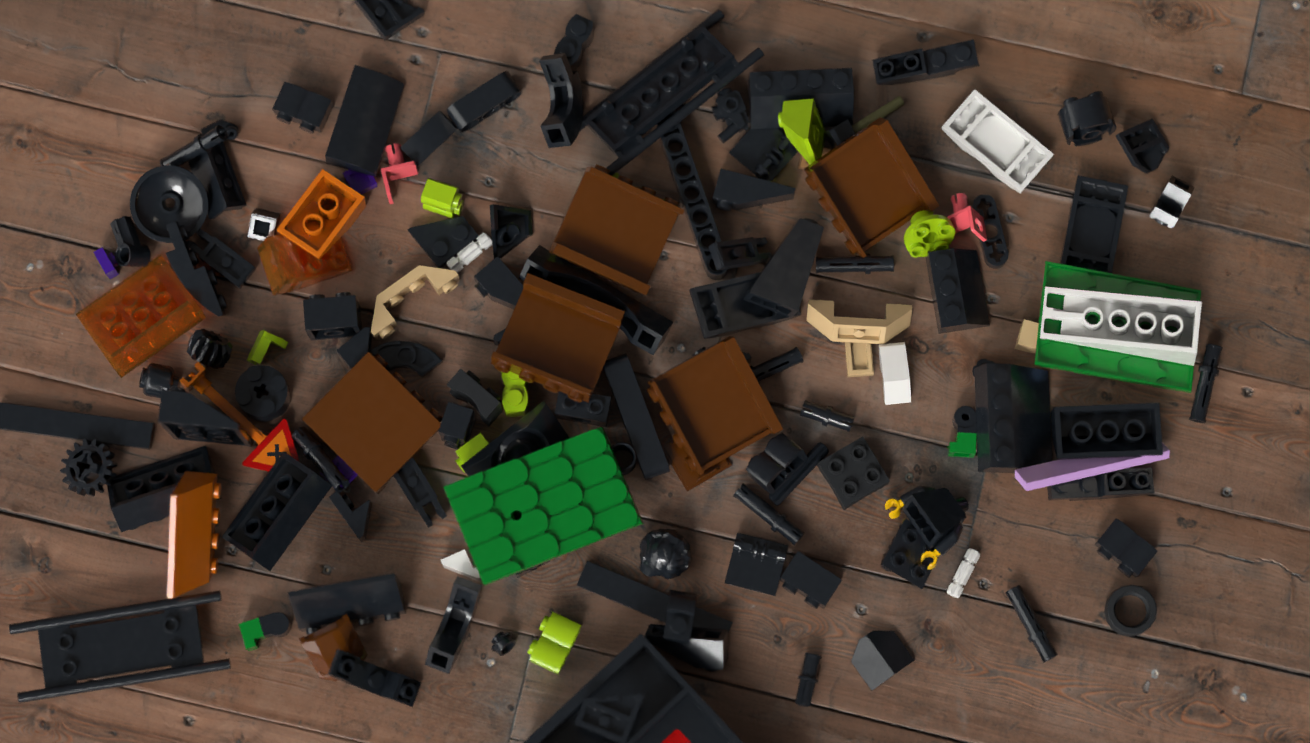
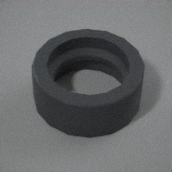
M1127 585L1122 586L1110 595L1106 601L1104 613L1106 621L1112 630L1120 635L1131 637L1140 635L1152 626L1156 619L1157 607L1150 592L1140 586ZM1124 596H1136L1145 604V618L1136 626L1124 625L1116 617V604Z

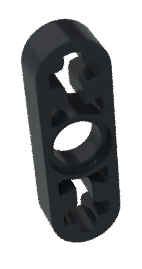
M982 194L975 198L972 208L984 218L983 210L977 209V207L980 206L981 201H984L985 205H990L987 210L988 218L993 216L994 219H986L984 224L985 226H994L997 229V235L994 238H987L984 242L979 238L987 266L999 269L1008 260V249L995 200L989 195ZM1000 241V244L997 243L995 246L997 253L1003 255L999 262H996L995 258L990 259L989 256L992 255L993 248L992 245L987 247L986 244H994Z

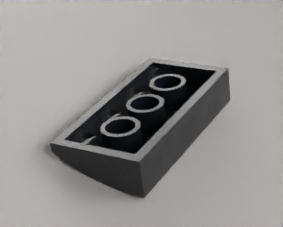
M354 65L325 154L326 164L376 177L405 87L404 83L374 70Z

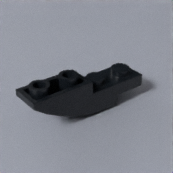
M974 39L924 51L921 48L872 60L877 85L901 84L954 75L956 71L980 66Z
M177 221L167 224L166 227L175 250L167 252L166 255L177 277L189 293L206 309L218 317L226 315L224 309L228 308L223 294L218 295L215 285L218 284V280L213 269L208 270L207 266L196 268L199 260L194 249L189 250L186 240L190 238L185 225L180 226Z
M1152 467L1125 468L1047 486L1048 500L1082 501L1155 493Z

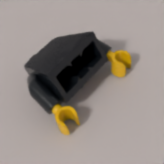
M917 486L900 496L901 499L898 501L895 499L886 501L885 509L888 510L891 507H896V510L889 513V517L895 519L900 516L902 508L928 547L935 548L933 551L924 552L921 557V562L926 557L933 558L934 562L927 568L930 570L936 566L937 557L940 555L944 556L958 542L963 531L962 523L966 519L965 512L968 510L969 505L964 497L955 499L946 488L935 489Z

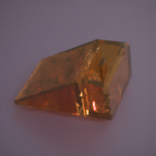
M282 234L267 237L257 247L273 296L297 291L353 271L342 237L320 259Z

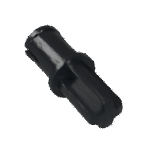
M805 653L801 676L797 678L800 681L795 704L809 707L815 683H818L816 677L821 656Z

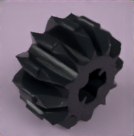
M195 330L188 341L187 353L193 360H197L206 367L214 369L224 368L231 357L232 344L228 342L227 338H223L212 330Z

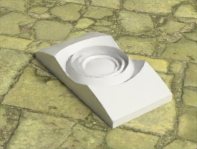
M975 89L941 128L963 151L979 160L996 178L1020 194L1054 155Z

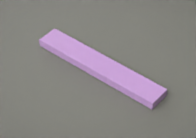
M1162 442V456L1060 459L1016 469L1015 478L1026 491L1168 459L1170 450Z

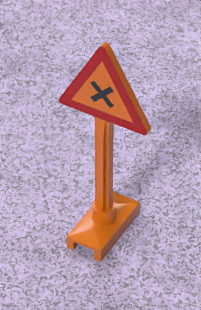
M199 362L194 365L198 373L196 375L193 372L189 374V377L192 379L190 382L184 377L180 380L181 385L188 391L194 388L201 395L204 393L258 443V446L242 462L243 466L269 472L283 452L299 461L286 419H283L265 436L211 386L212 383L205 377L206 369Z

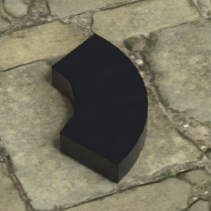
M390 341L370 350L373 356L378 353L388 363L385 367L388 371L395 368H407L415 371L421 377H424L443 363L441 358L428 347L408 341Z

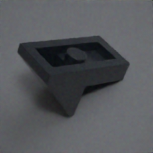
M334 492L329 496L330 500L358 539L363 542L366 539L372 502L368 500L352 512L351 509L355 506L346 494L341 497L338 492Z

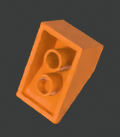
M322 169L276 230L320 259L349 230L366 208L365 197Z

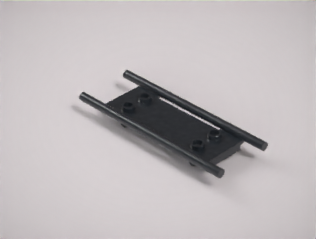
M719 9L583 116L580 131L588 126L618 157V159L606 167L610 170L609 175L613 176L764 56L763 51L758 47L738 62L734 55L708 31L724 18L723 13ZM710 81H714V83L708 86L705 90H703L700 94H698L680 110L674 113L671 117H669L651 133H649L644 138L641 137L652 127L658 124L661 120H663L666 116H668L671 112H673L676 108H678L681 104H683L695 93H697L700 89H702L705 85H707Z
M221 591L9 624L11 635L38 630L45 688L18 692L19 703L231 669L230 658L204 662L198 609L196 607L199 604L222 601ZM164 610V613L74 628L70 627V625ZM159 668H166V669H160V670H154V671H148V672H142V673H135V672H141V671H147V670H153V669H159ZM128 673H135V674H129V675H123V676H117V677H111V678H104V677H110V676H116V675H122V674H128ZM91 679H98V680H92V681H86V682H80V683H78L79 681H85V680H91Z

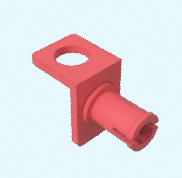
M397 143L394 144L395 154H393L391 144L386 146L385 152L387 153L389 167L381 168L389 204H394L389 182L418 174L415 161L404 162L400 148L401 145Z
M957 193V201L955 195H953L951 202L954 214L947 216V218L951 220L955 228V234L970 227L971 231L983 242L986 241L987 235L984 218L975 209L968 206L966 194Z

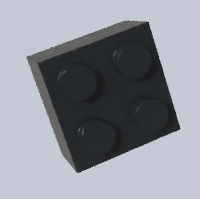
M340 292L335 294L336 297L325 298L323 294H315L309 296V299H304L305 331L310 340L353 337L361 331V308L356 295H351L350 292Z

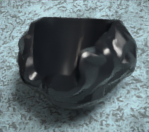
M674 529L652 530L644 536L640 543L641 563L639 568L643 574L649 577L663 576L665 579L678 577L690 566L692 560L690 544Z

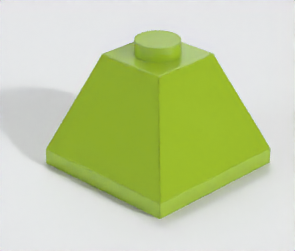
M814 99L783 101L782 112L778 114L779 126L784 128L789 141L810 165L822 157L825 140V129Z

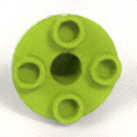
M922 210L915 213L911 218V225L904 234V244L910 255L915 258L926 257L928 252L949 249V245L955 236V228L951 220L943 215H933V211Z

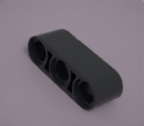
M504 71L453 103L446 112L458 130L463 133L520 97L522 91L510 73Z

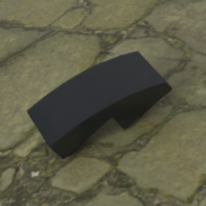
M440 110L400 148L419 166L458 128Z

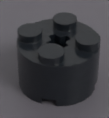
M1102 91L1093 92L1088 97L1078 99V97L1068 98L1063 102L1064 107L1058 112L1068 145L1071 142H1074L1075 146L1096 143L1103 140L1102 134L1108 132L1110 136L1117 128L1108 100Z
M266 365L251 366L242 373L236 383V401L245 414L255 421L268 422L279 418L287 411L290 405L291 393L289 385L283 375L273 367ZM264 389H266L268 395H263L260 399V396L258 395L259 391H264Z

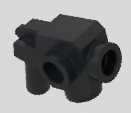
M731 88L719 91L715 105L711 107L717 121L722 120V122L726 121L728 126L717 135L723 144L737 132L740 133L743 130L747 131L749 129V119L740 92L732 91Z

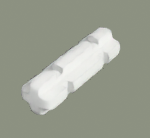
M486 233L478 236L476 242L472 241L457 253L458 256L456 258L453 256L447 261L450 270H455L457 273L464 268V264L468 265L483 253V249L487 250L492 246L491 238Z
M969 548L963 557L965 560L961 561L952 579L953 583L951 582L947 589V593L954 598L960 597L963 591L962 587L967 584L975 568L973 565L980 558V553L974 549Z

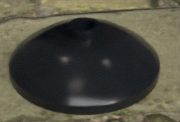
M163 165L155 167L143 174L132 189L130 211L135 224L146 236L159 242L173 243L166 225L174 221L179 222L180 226L185 225L190 238L201 228L208 213L209 203L204 185L196 175L179 166ZM173 198L175 206L168 207L166 199Z

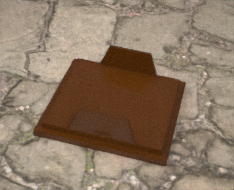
M674 439L662 446L664 454L687 492L732 466L729 459L726 458L704 470V474L700 475L696 470L691 472L684 459L688 457L684 448L679 449Z

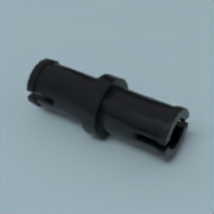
M807 400L804 401L802 407L813 411L801 409L800 416L822 422V426L825 427L831 425L850 432L852 425L843 423L842 420L853 423L855 416L835 411L831 406L826 408Z

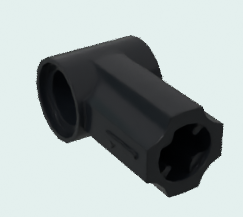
M131 216L115 219L110 225L118 245L115 256L117 263L120 266L128 267L147 266L151 258L150 249L147 245L140 243Z

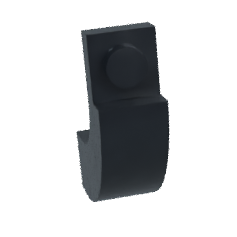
M565 53L546 55L539 62L549 87L551 104L549 114L540 127L548 148L571 146L580 132L583 120L584 101L581 80L578 71L571 70Z
M457 576L445 614L429 647L425 665L450 674L475 615L482 585Z

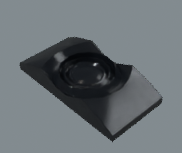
M1077 176L1060 264L1112 273L1128 185Z
M760 272L690 288L689 290L704 339L729 336L755 327L770 326L801 315V311L799 308L798 312L790 318L743 300L746 292Z
M543 401L462 464L461 467L469 477L558 442L570 439V437Z

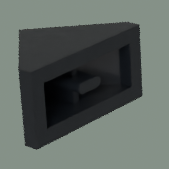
M364 327L336 350L350 369L368 352L370 353L372 342L371 328Z

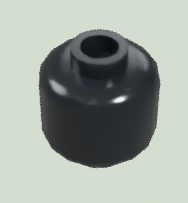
M150 363L147 368H142L139 388H143V393L146 396L161 399L162 390L169 391L170 387H177L179 377L174 376V369L171 366Z

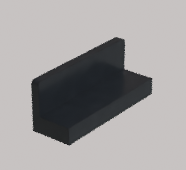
M223 142L212 147L209 153L200 154L188 161L192 173L199 178L206 189L209 203L207 213L209 219H215L225 211L240 210L247 205Z

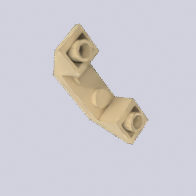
M419 265L378 294L371 333L375 340H378L380 337L382 339L389 337L395 331L394 327L397 326L395 319L386 309L387 307L393 308L404 300L403 296L410 291L412 293L418 291L425 285L424 281L426 279L439 295L443 292L447 294L458 286L457 282L460 281L458 273L455 270Z
M808 299L806 321L833 342L885 344L910 326L912 305L886 304L884 319L834 316V301Z

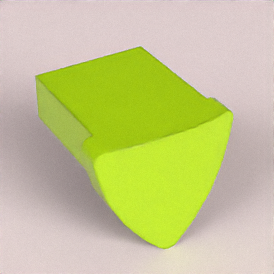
M261 330L246 361L254 365L261 364L270 343L285 349L288 342L266 330Z

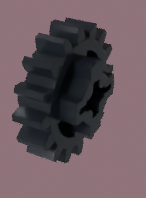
M83 439V445L75 442V450L67 449L68 459L61 460V462L66 464V468H62L60 472L67 475L62 481L69 485V490L77 491V494L81 496L87 494L93 497L95 496V490L103 493V485L111 486L110 476L116 477L117 475L112 471V468L118 466V463L111 461L115 457V453L108 451L110 448L108 445L101 444L100 441L95 439L92 442Z

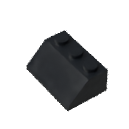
M952 248L928 252L926 265L938 334L990 326L977 250Z

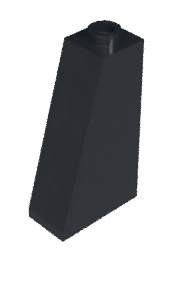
M800 218L790 229L746 292L743 300L792 318L799 310L824 227L817 225V222L812 219Z

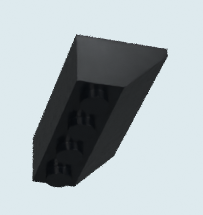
M852 68L749 72L748 97L751 130L784 129L779 126L778 114L782 112L783 101L814 99L824 127H835L847 119L850 125H853L854 87Z
M1159 403L1054 407L1050 412L1052 440L1057 460L1163 455Z
M206 445L109 478L112 483L111 486L107 485L110 508L121 532L134 530L142 525L161 521L165 517L170 516L171 495L186 471L215 474Z
M283 452L225 531L222 538L268 571H271L332 485L314 471Z

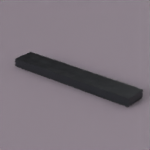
M0 402V430L80 441L87 439L92 442L95 439L103 444L146 450L151 449L154 423Z
M589 561L586 562L577 583L578 587L663 623L666 622L669 595ZM695 607L692 627L728 630L729 633L733 622Z

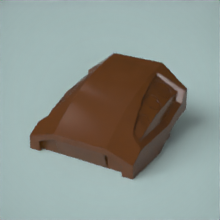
M348 615L306 637L302 636L299 638L320 679L337 681V679L328 675L337 649L360 657L363 661L367 657L366 650Z

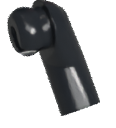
M223 119L200 129L202 134H206L220 125L224 130L220 131L218 135L226 131L228 140H234L239 135L238 127Z

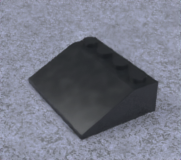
M985 363L975 368L978 472L1015 473L1016 469L1051 462L1049 372L1042 369L1000 363Z
M170 387L169 391L162 390L158 423L173 439L252 447V440L238 423L186 392V389Z
M395 573L288 592L298 628L301 632L306 631V635H310L342 619L345 615H348L351 623L358 622L359 626L374 624V619L385 618V621L400 619V614H406L401 582Z

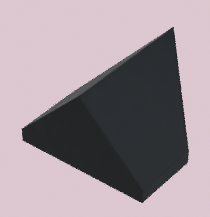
M496 204L490 205L494 259L497 256L501 259L529 236H533L531 210Z

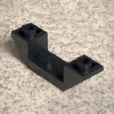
M340 649L336 650L328 675L334 679L413 707L421 682L368 663L361 660L360 657Z

